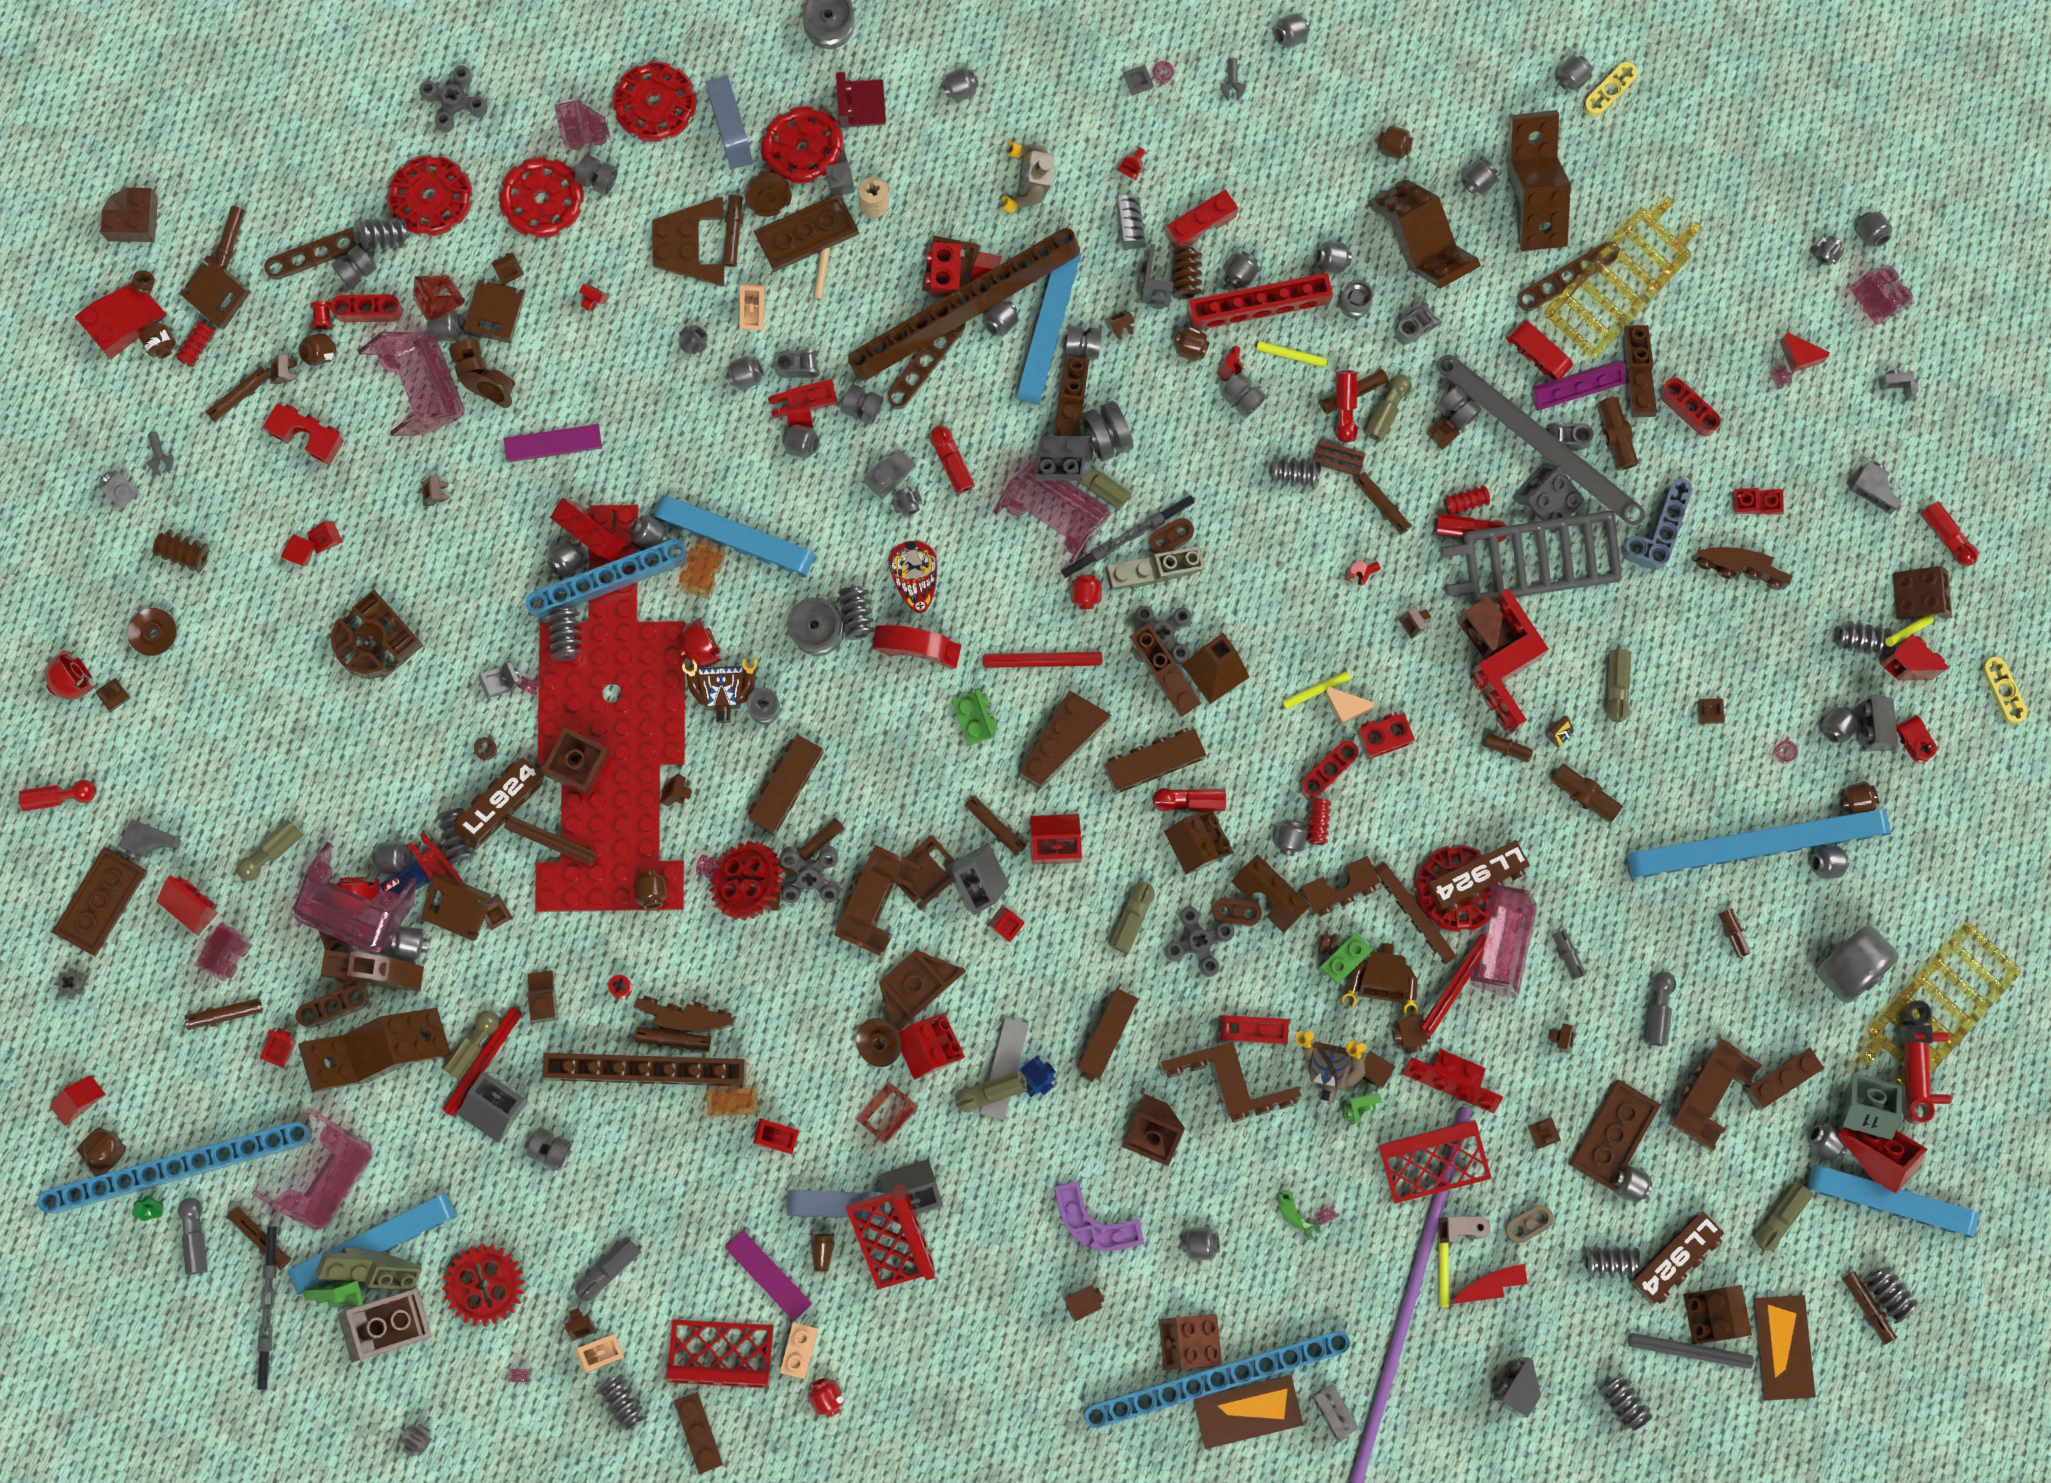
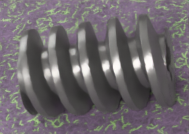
M384 218L382 221L380 219H374L373 221L371 219H365L364 221L357 219L353 227V237L356 244L361 243L364 250L368 249L369 243L372 249H377L378 242L381 249L386 248L387 242L391 249L395 248L396 242L399 248H404L407 238V227L403 218L400 220L398 218L391 220Z
M1274 454L1270 477H1273L1274 485H1277L1281 478L1284 486H1287L1289 480H1292L1293 487L1296 488L1298 482L1301 481L1303 489L1306 488L1308 483H1311L1312 490H1315L1319 483L1322 461H1320L1318 467H1316L1315 459H1312L1309 465H1307L1306 459L1302 458L1299 464H1297V459L1293 456L1288 463L1286 455H1283L1281 460L1278 461L1277 454Z
M861 587L840 589L839 593L843 595L840 598V603L844 604L841 607V611L845 614L843 621L847 623L844 626V631L848 632L845 635V639L857 640L869 636V633L875 631V628L868 627L867 624L873 622L874 619L866 617L867 614L872 612V609L865 608V605L871 603V600L864 599L863 596L870 594V590H865Z
M568 608L549 610V613L552 614L549 617V622L553 624L549 627L550 632L553 633L550 636V641L554 643L550 646L551 651L554 652L551 655V660L562 662L575 660V655L582 653V650L574 647L581 644V640L574 639V636L581 634V631L573 628L580 625V621L573 620V617L579 616L580 612Z
M1849 620L1846 624L1843 622L1840 627L1838 649L1842 650L1844 644H1847L1849 652L1852 651L1855 645L1857 646L1858 653H1861L1863 648L1866 647L1867 655H1870L1873 649H1876L1877 657H1880L1883 651L1888 655L1891 647L1886 645L1885 640L1893 635V631L1889 627L1885 628L1884 631L1881 626L1873 628L1871 624H1867L1864 627L1861 622L1854 625V622Z
M462 808L450 809L437 814V819L442 821L439 824V828L445 830L441 833V838L446 840L443 843V847L449 849L446 851L445 856L451 859L448 861L450 863L465 861L477 855V852L469 851L471 846L454 833V819L463 810Z
M1589 1246L1585 1248V1267L1589 1272L1590 1278H1594L1595 1272L1598 1271L1601 1279L1604 1278L1606 1272H1609L1611 1279H1614L1616 1272H1619L1621 1279H1624L1626 1272H1629L1630 1278L1634 1279L1635 1273L1639 1270L1640 1252L1638 1247H1635L1633 1251L1629 1247H1624L1622 1251L1619 1247H1614L1612 1251L1609 1247H1604L1602 1251L1599 1246H1595L1592 1251Z
M1888 1266L1873 1272L1863 1281V1284L1872 1282L1869 1292L1879 1291L1875 1299H1885L1881 1307H1891L1887 1315L1893 1316L1897 1314L1898 1317L1894 1324H1897L1915 1310L1918 1301L1917 1299L1909 1300L1912 1293L1910 1291L1903 1292L1905 1284H1896L1899 1277L1898 1275L1890 1276L1893 1270Z
M1621 1374L1604 1385L1598 1394L1600 1396L1609 1395L1605 1404L1614 1403L1615 1405L1610 1411L1612 1413L1620 1411L1621 1413L1616 1420L1627 1421L1623 1426V1430L1632 1428L1635 1431L1648 1423L1653 1418V1415H1644L1647 1411V1406H1638L1641 1398L1639 1396L1632 1398L1636 1390L1634 1388L1626 1389L1629 1385V1380L1620 1381L1623 1376Z
M620 1375L602 1384L596 1390V1393H605L601 1402H610L606 1411H615L611 1420H620L616 1429H626L625 1431L647 1419L648 1416L638 1415L643 1408L642 1406L633 1407L638 1399L637 1397L628 1398L633 1390L632 1388L624 1390L623 1387L628 1381L627 1379L619 1381Z

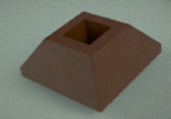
M1224 633L1203 646L1182 665L1210 705L1250 678L1238 652Z

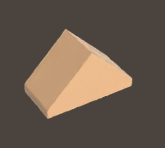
M740 284L739 329L763 330L766 306L764 285Z
M1328 687L1325 693V698L1340 726L1371 712L1374 706V702Z
M615 1334L574 1349L584 1374L624 1358Z

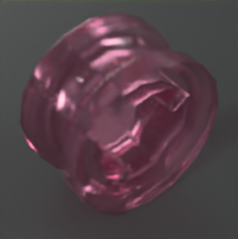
M1167 61L1156 63L1153 68V79L1159 84H1167L1172 80L1174 74L1173 66ZM1160 68L1163 71L1168 70L1167 77H1164L1163 74L1158 75Z
M1781 365L1778 367V370L1775 368L1771 370V377L1778 389H1782L1784 384L1790 385L1792 383L1791 374L1786 366Z
M522 675V682L518 683L517 687L537 696L536 690L539 687L541 688L542 685Z
M1782 741L1774 749V756L1781 763H1790L1798 755L1797 746L1792 741ZM1788 746L1790 748L1789 752L1792 751V755H1788L1785 758L1781 755L1783 752L1780 753V749Z
M705 854L701 855L696 866L697 875H705L706 878H712L714 876L712 870L717 869V859L715 857L709 858Z
M1335 1205L1314 1214L1315 1217L1320 1219V1226L1340 1216L1339 1213L1334 1211Z
M508 1369V1372L511 1373L508 1382H531L528 1375L532 1369Z

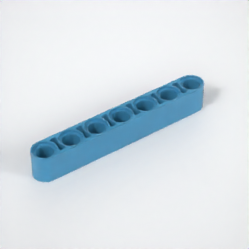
M1079 253L1076 258L1051 272L1019 385L1018 400L1037 405L1041 403V396L1044 393L1047 382V374L1050 371L1053 353L1057 346L1060 328H1062L1066 306L1069 303L1072 285H1074L1082 253Z
M661 496L653 518L668 523L667 526L681 531L685 529L690 531L689 534L702 539L706 537L717 545L725 548L727 546L732 547L734 551L749 556V554L757 557V560L770 565L774 563L779 565L778 568L785 571L800 573L801 577L807 576L815 557V553L806 548L669 496Z
M679 540L666 541L534 591L527 596L525 601L526 607L535 618L547 617L552 615L549 613V610L570 608L681 566L687 559L685 547ZM671 550H681V554L678 557L673 558L669 556ZM651 557L659 559L658 563L654 566L646 565L647 560ZM628 566L636 568L635 572L631 575L623 573L624 569ZM609 574L613 576L611 582L606 584L601 582V578L604 575ZM582 583L590 584L586 592L578 591V587ZM566 592L567 596L564 600H555L557 593ZM535 601H543L544 605L538 610L532 608Z
M1812 1165L1807 1189L1819 1191V1194L1824 1196L1843 1198V1201L1855 1205H1867L1869 1209L1882 1213L1883 1211L1891 1212L1893 1216L1906 1220L1908 1218L1915 1219L1917 1223L1930 1227L1932 1225L1939 1226L1941 1230L1965 1234L1964 1237L1974 1238L1980 1213L1902 1189L1895 1194L1877 1182L1818 1165Z
M447 1193L325 1252L341 1253L343 1247L385 1253L398 1247L397 1244L403 1241L408 1242L420 1236L421 1232L425 1230L430 1231L444 1224L443 1221L456 1218L457 1215ZM323 1253L287 1271L297 1295L302 1294L303 1290L329 1281L327 1279H318L315 1274Z

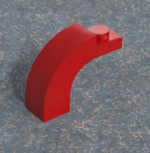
M898 625L876 626L871 649L890 656H914L948 668H957L962 645L948 640L949 637L923 629Z

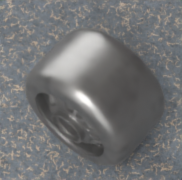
M1866 925L1847 939L1818 967L1817 975L1838 999L1844 1003H1851L1863 992L1873 988L1884 977L1883 974L1898 961L1899 955L1895 948L1874 927Z

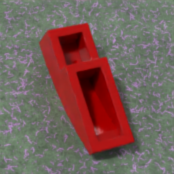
M1525 1264L1502 1268L1474 1280L1451 1298V1304L1504 1298L1503 1287L1528 1284Z

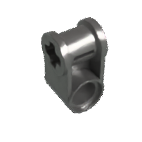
M1427 302L1417 307L1411 314L1400 321L1395 331V337L1399 343L1410 344L1441 323V319L1436 318L1430 311ZM1402 328L1410 329L1412 334L1404 333Z
M803 349L800 351L779 352L774 357V371L776 375L780 378L818 377L820 375L816 361L818 351L815 349ZM783 361L791 364L787 369H782L778 365Z
M1554 422L1546 425L1549 433L1571 450L1587 448L1594 436L1592 427L1585 423ZM1583 433L1587 440L1580 441L1576 434Z

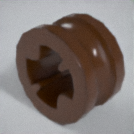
M145 270L135 272L131 282L132 289L138 294H149L155 282L154 276ZM139 280H143V283L147 282V285L142 284V282L139 283Z
M482 737L475 742L474 752L481 760H490L496 755L497 746L492 739ZM483 743H487L488 746L492 745V749L488 750L489 754L487 755L479 752V749L483 748Z
M1325 931L1319 952L1327 951L1328 955H1332L1337 934L1329 935L1328 931Z

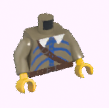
M1011 141L1007 143L1013 149L1010 153H1006V155L1014 158H1020L1022 155L1023 157L1018 197L1016 200H1013L1008 196H1003L1001 201L1006 204L1000 207L1002 210L1012 214L1016 211L1017 207L1020 209L1037 205L1044 199L1052 183L1054 155L1048 154V151L1042 145L1024 144L1022 146Z
M1308 1030L1304 1035L1302 1031L1295 1034V1042L1299 1046H1303L1302 1050L1311 1082L1323 1086L1320 1100L1334 1103L1337 1090L1351 1092L1353 1087L1365 1075L1364 1061L1366 1054H1363L1366 1050L1365 1044L1360 1043L1356 1045V1040L1347 1043L1346 1048L1315 1041L1312 1044L1311 1041L1314 1039L1312 1031Z

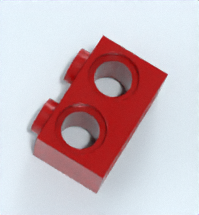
M933 242L932 249L927 250L926 264L931 266L930 273H926L925 287H929V295L948 296L959 289L961 244ZM939 255H946L949 260L942 262L937 257ZM943 277L948 280V283L939 284L936 279Z
M1397 712L1384 716V720L1378 723L1371 720L1360 725L1361 729L1358 730L1357 736L1367 760L1413 744L1415 738L1405 713L1398 715ZM1393 725L1400 727L1402 735H1393L1390 727ZM1371 733L1376 734L1379 737V743H1370L1367 735Z

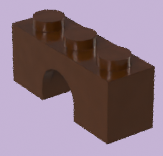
M1258 854L1231 881L1248 899L1257 892L1266 895L1272 904V909L1266 917L1283 933L1310 907L1303 897Z
M1368 856L1344 867L1343 871L1347 877V886L1344 889H1332L1327 884L1324 876L1299 889L1303 899L1310 905L1308 909L1312 916L1318 914L1319 917H1323L1333 911L1331 907L1339 903L1341 907H1344L1354 902V896L1362 893L1365 897L1377 891L1375 886L1379 885L1380 880Z
M1807 1048L1784 1062L1783 1065L1752 1083L1751 1086L1743 1089V1091L1758 1111L1764 1109L1823 1070L1824 1066L1813 1050Z

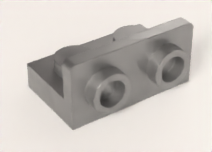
M1333 1384L1311 1396L1336 1441H1343L1349 1437V1434L1358 1429L1356 1422Z

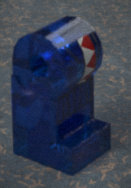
M417 860L410 863L409 867L380 884L389 903L408 896L431 882Z

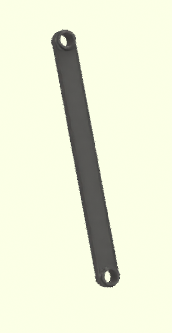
M1444 355L1439 359L1437 368L1444 377L1454 385L1459 386L1469 397L1555 466H1559L1565 474L1626 523L1638 525L1644 520L1645 511L1641 505L1452 355ZM1449 359L1453 360V369L1445 372L1443 370L1444 362ZM1634 507L1640 510V517L1635 521H1630L1627 516L1628 511Z

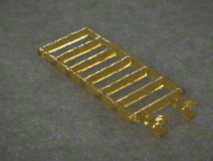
M1669 196L1651 214L1645 209H1639L1545 310L1546 317L1592 359H1597L1624 330V327L1632 322L1691 257V252L1685 246L1703 227L1695 221L1677 240L1658 222L1659 218L1674 203ZM1642 220L1680 255L1672 264L1633 230ZM1626 237L1665 271L1657 281L1618 246ZM1611 253L1649 287L1642 297H1639L1603 263ZM1595 270L1634 304L1626 314L1588 280ZM1580 286L1619 321L1610 331L1572 296ZM1565 303L1603 337L1595 348L1556 313Z
M1965 923L1870 1027L1868 1033L1875 1041L1863 1052L1858 1060L1864 1066L1871 1064L1884 1048L1904 1067V1053L1884 1036L1881 1030L1889 1022L1899 1031L1900 1027L1905 1026L1897 1013L1905 1004L1916 1001L1912 996L1920 987H1923L1962 1023L1956 1032L1952 1034L1931 1015V1019L1927 1024L1932 1025V1029L1935 1032H1947L1949 1034V1041L1938 1052L1930 1046L1931 1074L2020 976V967L1973 924ZM1968 934L2009 971L2001 982L1960 945ZM1952 952L1993 988V991L1985 999L1944 962ZM1937 969L1978 1006L1970 1016L1966 1015L1928 980ZM1913 1008L1912 1010L1920 1016L1918 1010ZM1905 1068L1891 1082L1902 1086V1089L1905 1087Z

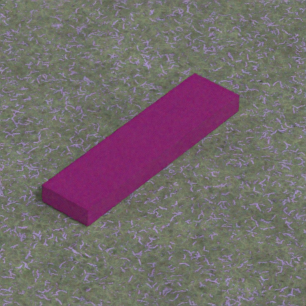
M1620 359L1533 386L1532 394L1535 409L1539 411L1625 384L1624 362Z
M599 424L503 438L507 463L603 449Z
M744 1230L725 1247L793 1321L812 1305L809 1299Z

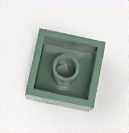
M1853 1073L1844 1094L1843 1127L1892 1140L1901 1120L1902 1086Z

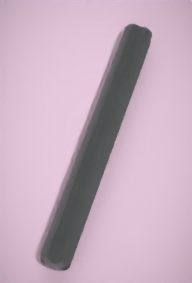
M1631 1333L1628 1341L1629 1346L1741 1368L1751 1369L1754 1362V1357L1748 1354Z

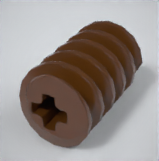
M1190 246L1175 247L1173 249L1175 256H1173L1174 265L1172 268L1174 272L1172 276L1174 281L1172 297L1176 299H1189L1195 297V295H1200L1202 290L1195 288V286L1202 285V281L1195 279V277L1202 276V271L1196 270V268L1202 267V262L1196 261V259L1202 258V253L1196 252Z
M168 529L165 534L161 532L156 537L152 549L154 556L161 555V558L164 560L170 559L172 563H179L181 567L187 566L189 570H196L198 573L202 571L208 558L207 543H204L199 548L200 541L196 539L191 545V538L186 536L181 541L182 534L179 532L173 538L172 529Z

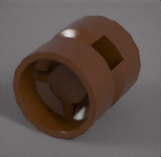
M477 339L460 340L449 347L451 359L456 364L454 368L459 381L460 375L464 372L481 374L483 371L488 370L484 358L480 357L482 351Z

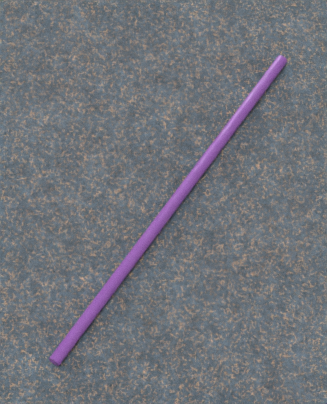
M1460 1107L1455 1125L1468 1122L1472 1110ZM1460 1140L1450 1143L1457 1146ZM1450 1145L1445 1157L1446 1161H1449L1455 1150ZM1457 1151L1451 1164L1457 1165L1460 1151ZM1446 1163L1443 1164L1442 1171L1445 1168ZM1449 1166L1442 1179L1451 1184L1455 1169ZM1440 1181L1437 1187L1444 1186L1446 1184ZM1449 1190L1434 1194L1349 1483H1363L1439 1226V1218H1441Z

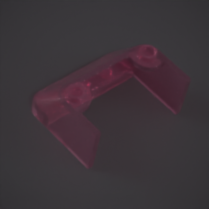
M380 332L358 350L359 355H378L380 364L384 369L399 373L414 412H410L405 416L402 423L390 431L391 436H419L453 423L464 415V406L440 346L431 334Z
M1030 463L1009 481L993 513L997 515L1003 508H1006L1010 514L1015 516L1024 515L1027 512L1066 537L1064 540L1066 549L1073 554L1069 562L1074 564L1087 551L1111 513L1106 506L1067 481H1036L1037 463Z
M327 842L306 871L294 904V918L302 924L365 951L379 952L385 948L414 906L416 880L411 878L400 895L391 891H383L378 893L373 901L329 883L332 879V868L330 867L331 843Z
M1490 884L1489 889L1492 896L1488 895L1486 900V910H1489V915L1491 916L1481 963H1478L1477 967L1472 968L1470 981L1476 988L1518 999L1532 937L1537 904L1529 890Z
M308 1107L306 1112L326 1124L320 1134V1142L323 1147L332 1153L306 1193L302 1195L297 1191L287 1190L281 1193L277 1200L263 1191L255 1189L251 1194L310 1229L320 1231L329 1226L372 1160L374 1151L367 1141L316 1109Z

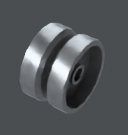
M806 0L804 2L802 11L806 36L814 45L824 49H834L843 46L850 40L854 34L855 27L854 9L851 0Z
M1113 400L1101 405V415L1095 409L1088 410L1081 415L1085 432L1095 454L1101 462L1113 458L1115 449L1120 453H1125L1134 447L1127 422L1120 408Z
M811 597L801 600L792 608L788 615L787 628L789 635L799 649L808 655L823 656L830 654L838 648L843 640V620L834 606L823 598ZM818 624L819 626L817 629H814L813 625Z

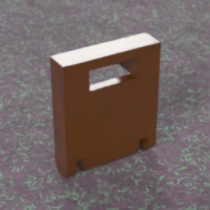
M933 235L932 244L933 242L961 244V249L966 250L965 258L961 257L959 289L970 283L980 244ZM939 255L937 257L942 262L949 260L946 255ZM929 264L926 267L922 291L925 292L928 290V287H925L926 273H930L931 265ZM943 277L936 279L939 284L948 283V280Z
M206 255L204 261L209 265L207 266L205 263L199 265L185 285L190 292L183 289L180 295L218 328L225 329L251 293V290L214 258ZM231 292L235 298L225 312L218 310Z
M478 280L464 325L465 334L511 344L526 290L520 289L518 295H516L517 289L515 287L488 282L486 288H483L484 281ZM480 321L501 325L500 332L480 328Z
M933 835L905 858L924 867L914 889L895 882L913 904L920 898L923 899L917 906L920 911L953 883L948 871L944 872L930 856L937 849L950 864L955 862Z
M438 872L433 877L421 920L467 939L477 940L478 932L482 928L489 906L485 902L490 901L491 895ZM437 891L444 893L440 907L437 905L433 906Z

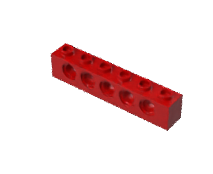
M1328 273L1191 299L1188 301L1187 313L1190 326L1196 330H1202L1329 305L1333 292Z

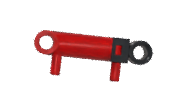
M1920 1000L1904 1005L1899 1014L1901 1022L1905 1025L1900 1027V1045H1904L1906 1104L1903 1107V1116L1906 1121L1915 1125L1928 1122L1934 1117V1104H1950L1952 1101L1949 1094H1931L1929 1044L1933 1042H1948L1949 1034L1947 1032H1933L1932 1025H1924L1931 1019L1932 1011L1926 1002ZM1913 1008H1915L1919 1012L1920 1016L1918 1020L1914 1019L1911 1012ZM1916 1105L1922 1108V1117L1917 1116L1915 1113Z

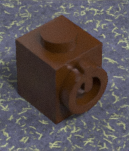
M1423 1015L1397 1019L1395 1021L1396 1024L1391 1026L1396 1049H1407L1408 1054L1423 1051L1422 1047L1426 1046L1428 1040L1431 1039V1036L1421 1031V1025L1424 1021Z

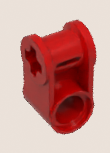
M1913 715L1896 725L1897 733L1902 739L1900 742L1915 762L1925 763L1936 754V743L1918 715ZM1926 748L1927 752L1921 753L1919 749Z

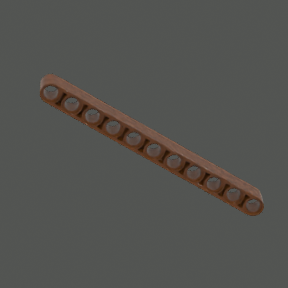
M1068 228L1055 232L854 350L848 357V362L854 374L860 380L870 379L1076 258L1080 253V246L1074 232Z

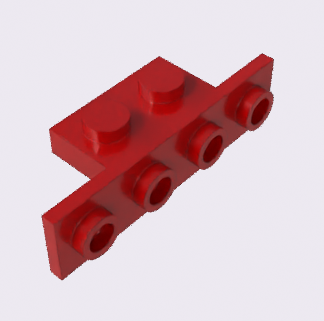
M1442 1049L1438 1051L1433 1066L1411 1057L1402 1074L1414 1081H1419L1493 1114L1503 1100V1096L1480 1087L1486 1068Z

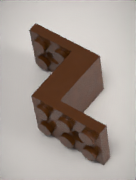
M1557 110L1510 115L1508 177L1521 205L1519 242L1521 252L1568 246L1571 183L1557 157L1559 113ZM1531 133H1540L1539 137L1535 140L1528 139ZM1542 223H1550V226L1547 229H1539V226Z
M1407 179L1397 182L1393 188L1387 191L1377 193L1373 199L1368 201L1370 208L1374 212L1392 222L1409 270L1438 288H1443L1481 266L1476 256L1456 246L1442 203L1436 194Z
M437 1008L380 1016L344 1035L308 1040L298 1044L312 1092L368 1083L407 1064L440 1059L451 1054ZM420 1031L425 1035V1040L420 1037ZM325 1058L330 1062L331 1068L325 1065Z
M1234 1042L1165 1060L1158 1066L1161 1076L1167 1074L1168 1078L1182 1075L1183 1069L1191 1068L1192 1072L1204 1069L1209 1062L1225 1120L1231 1119L1232 1123L1247 1119L1249 1117L1248 1114L1255 1112L1256 1116L1269 1113L1273 1110L1272 1107L1279 1105L1280 1109L1294 1106V1104H1297L1296 1100L1301 1097L1298 1086L1250 1100Z

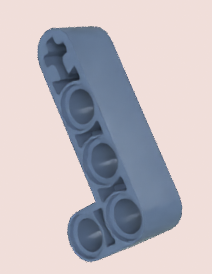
M724 76L705 81L730 170L753 164L749 143L729 77Z
M1677 479L1668 488L1651 539L1632 536L1626 541L1622 547V555L1626 560L1653 570L1661 569L1668 562L1692 494V485L1688 480ZM1677 488H1680L1682 495L1677 501L1675 500L1678 494ZM1667 510L1675 511L1677 518L1670 517L1667 514ZM1659 532H1667L1669 540L1663 539ZM1629 545H1636L1639 548V553H1633ZM1652 553L1660 554L1662 561L1654 560Z
M788 1190L786 1216L849 1218L846 1205L885 1193ZM882 1203L878 1209L885 1211V1203ZM864 1209L854 1211L855 1216L861 1219H866L870 1213ZM875 1214L872 1219L884 1220L885 1218Z

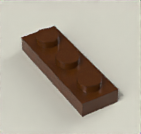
M696 1392L675 1400L674 1404L698 1473L702 1474L724 1465L699 1393Z

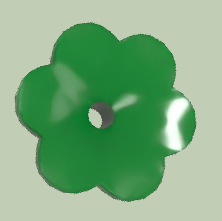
M145 1196L143 1200L134 1202L132 1215L140 1217L142 1221L160 1218L164 1204L156 1201L152 1196Z

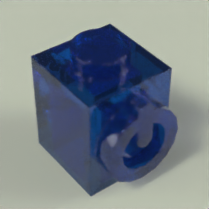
M1035 1056L1019 1069L1026 1078V1093L1030 1097L1037 1096L1039 1093L1044 1096L1055 1087L1052 1083L1056 1080L1053 1076L1056 1071L1047 1061L1043 1063L1038 1056Z

